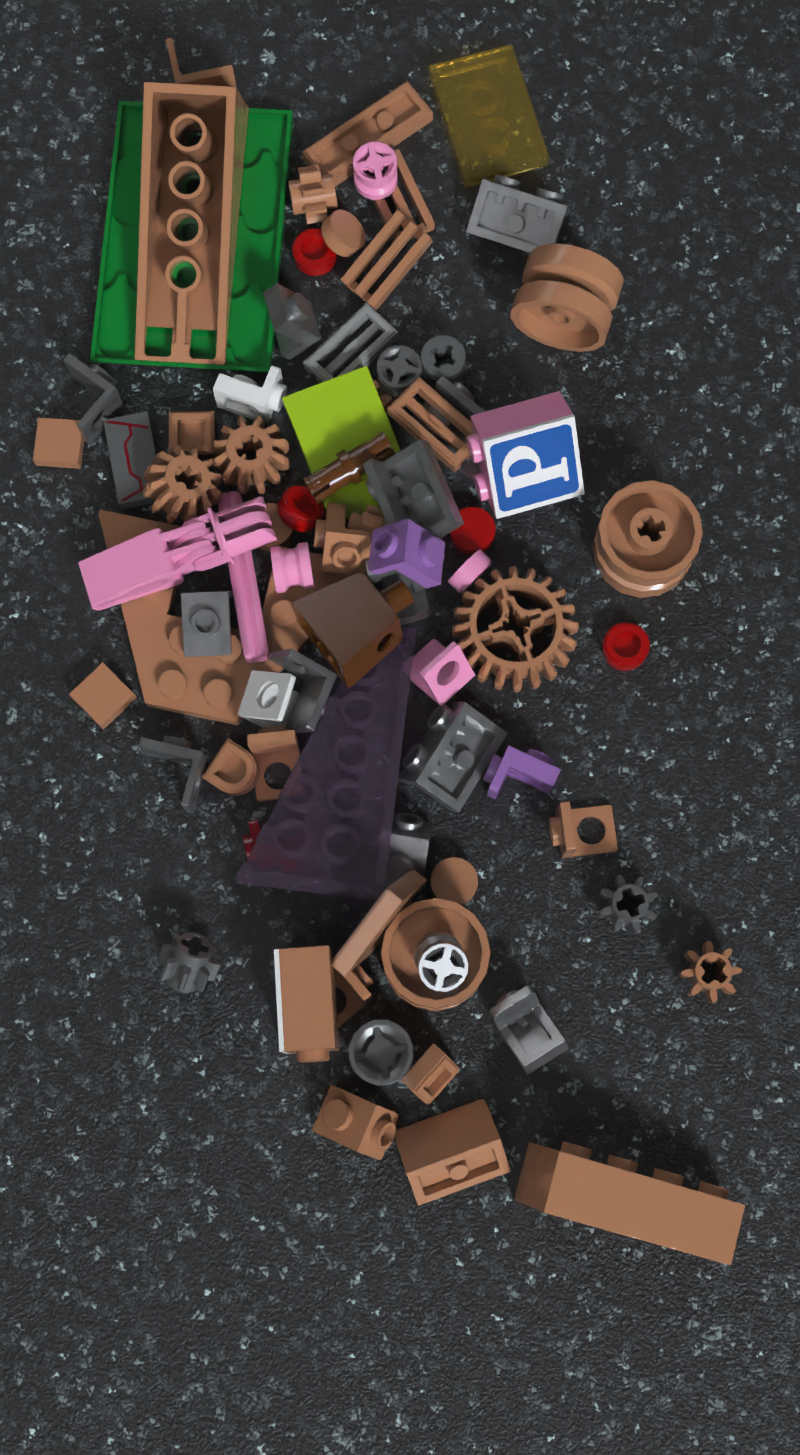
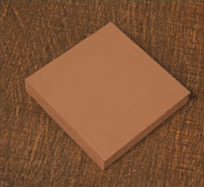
M413 870L407 872L385 889L333 958L331 966L345 977L367 958L384 938L385 931L395 916L407 908L427 880Z

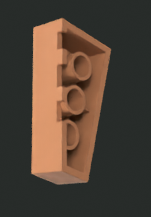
M564 1141L560 1151L531 1142L528 1143L514 1201L543 1213L727 1265L732 1264L745 1205L728 1200L729 1189L702 1181L699 1183L698 1191L682 1186L684 1176L657 1168L654 1169L653 1177L636 1173L637 1162L612 1155L608 1156L607 1164L590 1160L592 1149Z

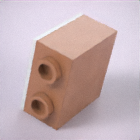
M330 946L274 949L279 1052L296 1054L297 1062L300 1063L329 1061V1051L340 1050L335 970L331 966L334 953Z

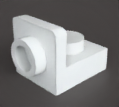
M272 365L263 387H259L254 380L243 375L230 377L219 373L213 387L217 408L255 420L259 415L264 419V424L268 425L273 410L279 412L283 406L282 397H285L287 394V386L283 385L281 368Z

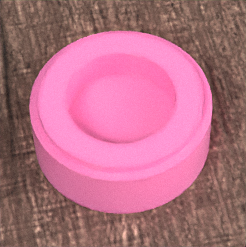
M479 549L452 575L448 583L458 593H464L474 584L476 579L486 572L491 566L492 560Z

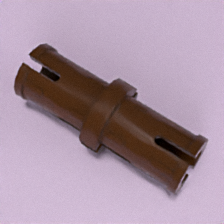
M379 431L375 436L349 452L343 449L336 453V460L302 479L309 488L308 490L316 503L320 504L322 500L348 484L353 483L356 486L363 481L361 476L366 474L363 467L365 462L370 459L384 462L396 453L390 447L392 445L383 431Z

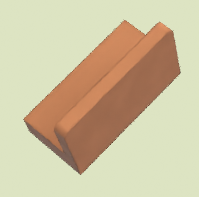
M484 1099L476 1100L396 1130L395 1141L418 1206L511 1172L501 1138Z

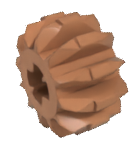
M258 415L253 424L247 426L246 420L239 416L237 419L238 429L234 430L223 425L221 432L225 440L214 441L213 450L218 456L214 458L213 465L215 471L223 472L221 478L227 487L238 482L239 493L244 495L249 490L250 485H255L257 492L263 495L265 492L264 482L268 480L272 484L279 485L281 477L278 471L288 470L290 463L285 454L289 451V444L286 439L279 438L281 435L280 428L276 424L265 428L264 419ZM255 451L257 458L247 460L246 453Z
M179 444L172 447L169 454L161 451L154 457L153 465L148 466L144 472L143 477L147 484L143 489V497L155 499L151 506L152 513L160 512L163 509L167 512L168 524L173 523L178 516L185 523L207 514V508L212 509V506L216 505L221 498L222 492L217 487L221 483L222 475L209 472L213 466V458L206 459L203 462L199 460L197 447L191 449L188 455H185Z

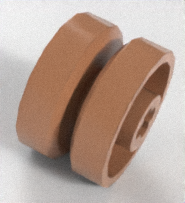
M555 243L538 246L529 253L522 277L524 285L517 290L510 318L520 331L544 345L577 352L596 350L605 345L613 317L611 311L617 306L624 278L620 270L613 263L591 250L574 245Z
M652 480L632 483L617 491L603 508L592 546L595 566L605 582L620 593L638 598L660 596L676 587L688 572L699 550L703 534L699 512L690 498L673 485Z
M438 898L414 902L399 912L385 931L381 950L386 979L397 996L415 1008L430 1011L455 1008L473 996L487 974L491 953L487 933L475 914L457 902ZM434 932H445L454 936L460 943L468 961V973L464 982L457 988L447 992L428 988L422 982L414 961V950L418 942L426 935Z

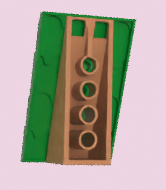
M144 82L143 102L119 101L90 362L269 372L273 360L275 331L263 292L276 283L279 284L294 115L292 110L249 108L236 87ZM200 184L198 189L191 193L192 188Z

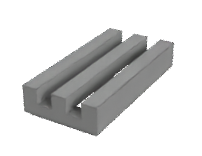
M366 302L303 361L304 369L310 374L313 373L319 383L333 379V376L382 331L383 334L338 376L365 366L368 367L398 339V331ZM368 319L373 322L326 368L320 366Z

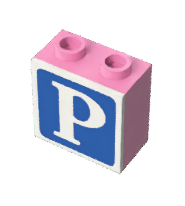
M560 391L470 416L473 435L467 436L466 439L473 463L479 464L480 473L473 475L476 492L480 501H488L496 519L585 494L575 416Z

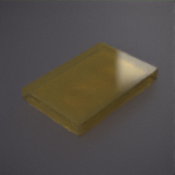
M512 44L429 65V77L464 187L481 184L482 179L492 181L496 174L507 177L548 166L549 155Z

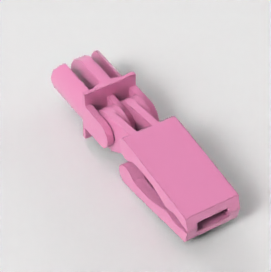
M257 497L214 513L211 508H207V514L183 523L180 528L163 532L160 528L153 529L78 562L92 609L100 611L140 598L141 596L174 587L184 582V575L193 571H205L229 561L232 565L236 564L235 556L277 541L275 531L270 528L272 526L270 516L264 512L266 510L264 498Z

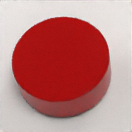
M306 229L293 242L294 262L301 272L311 276H319L329 272L334 267L337 261V254L325 243L321 229Z
M295 485L289 487L277 503V511L281 520L288 527L299 532H310L315 529L316 519H323L325 506L323 501L320 504L316 503L308 490L309 488Z
M467 507L460 510L464 525L449 533L452 545L459 552L466 555H473L479 549L483 552L487 551L495 538L496 527L492 516L484 509L478 507Z
M621 622L612 626L605 634L602 642V654L605 661L611 667L621 671H630L639 667L646 659L650 649L647 633L637 624L630 622Z

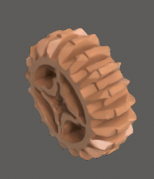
M515 566L509 568L508 579H503L501 573L496 569L491 571L490 579L492 585H489L481 578L476 579L474 587L477 594L471 591H464L462 601L467 607H456L454 611V617L462 623L452 626V635L462 638L457 644L460 646L463 654L471 653L466 658L471 668L474 669L478 665L482 666L478 673V681L483 683L490 674L496 676L494 688L497 690L503 688L505 679L513 680V691L520 692L523 683L522 679L527 678L532 689H537L541 683L539 673L550 681L554 680L557 675L554 665L565 668L570 660L563 651H574L577 645V641L569 635L578 632L579 624L573 620H568V618L574 615L575 606L573 604L559 605L566 597L564 588L557 589L551 593L549 590L553 579L550 576H546L540 584L534 582L536 571L533 568L527 571L525 579L518 578V569ZM515 598L529 600L540 608L534 610L523 609L517 604ZM497 601L500 619L488 625L487 631L478 634L476 624L480 615L488 606ZM508 617H510L511 622H514L517 628L524 627L521 637L522 643L519 636L517 637L513 630L507 631ZM551 625L553 641L541 655L534 658L531 652L533 646L531 638L541 633L543 627ZM489 646L491 650L496 648L508 649L514 655L516 662L500 659L489 652L486 647Z

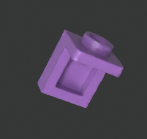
M409 518L377 528L372 533L368 570L375 575L397 570L426 589L441 585L445 542Z
M508 745L503 758L497 755L493 756L483 780L490 783L487 796L495 800L507 775L550 794L561 769L553 766V758L540 751L528 749L526 754Z

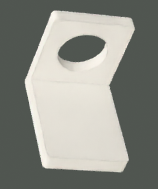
M252 670L237 715L262 728L285 727L299 694L292 690L296 677L288 673Z

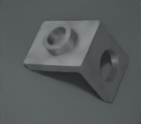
M69 353L64 359V363L71 377L99 397L77 424L84 441L91 445L104 429L103 420L113 418L124 404L117 388L112 385L114 380L105 370L96 364H92L89 368ZM103 411L100 419L92 426L95 418Z
M233 591L181 593L185 657L232 654L229 598H233Z
M294 649L270 652L268 660L304 679L285 726L286 729L295 730V733L313 732L318 720L324 716L329 708L331 701L329 693L337 674Z
M164 736L163 742L141 737L138 747L144 755L191 766L181 806L187 813L194 814L203 781L202 775L208 763L204 753L191 749L192 743L181 738Z

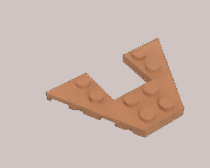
M99 510V518L107 549L153 529L160 528L163 532H167L181 527ZM309 552L314 588L304 589L301 586H292L287 592L277 593L272 568L262 610L269 653L286 649H294L300 653L309 643L310 639L299 625L293 602L353 574L321 571L322 555ZM178 585L122 603L121 608L147 707L238 726L244 719L237 714L251 671L281 673L284 669L268 659L262 662L248 663L243 654L240 631L236 628H231V655L185 657L182 617L171 615Z

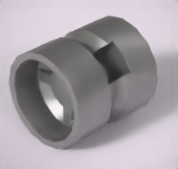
M373 1020L362 1025L354 1033L349 1045V1060L353 1070L362 1080L374 1085H391L400 1081L408 1073L413 1062V1044L408 1033L399 1024L389 1020Z

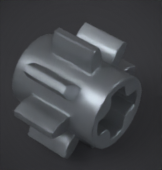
M618 875L615 878V886L617 888L615 892L609 889H602L599 895L603 899L608 900L607 907L598 913V916H610L614 921L612 926L613 933L620 930L623 925H630L631 931L636 935L641 932V925L639 923L641 917L647 921L656 919L657 915L653 911L648 910L649 902H652L658 894H646L641 888L643 877L640 876L633 884H626L624 878ZM624 893L628 900L636 899L639 904L632 911L633 917H630L627 910L619 911L616 904L623 899Z
M189 932L181 936L174 934L170 945L163 944L157 960L158 964L164 966L160 976L161 979H165L166 983L178 992L204 991L207 981L215 980L221 962L213 959L217 948L212 946V943L205 936L198 933Z

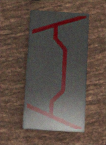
M148 411L103 420L120 508L126 509L154 503L155 499L143 497V489L147 484L143 475L147 467L153 465L152 461L157 454Z

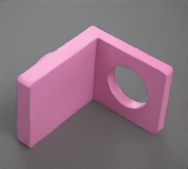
M432 639L401 667L403 674L441 707L475 676L460 646L454 641L445 648L436 639Z

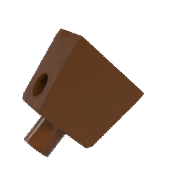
M356 573L293 602V606L301 629L345 686L350 688L401 643L403 634L397 613L414 603V598L401 579H397L378 592L365 574Z

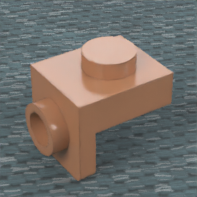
M327 502L325 520L316 519L314 547L322 548L321 571L353 575L363 573L367 575L365 561H368L370 556L372 532L345 529L346 504Z
M331 1085L312 1131L356 1152L381 1160L386 1149L390 1147L395 1138L399 1114Z

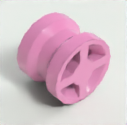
M369 142L362 145L353 157L354 185L357 191L365 198L371 200L384 199L395 191L398 183L397 156L391 147L381 142Z
M308 542L298 543L294 549L288 550L280 546L270 547L277 593L287 592L292 586H301L304 589L314 588Z

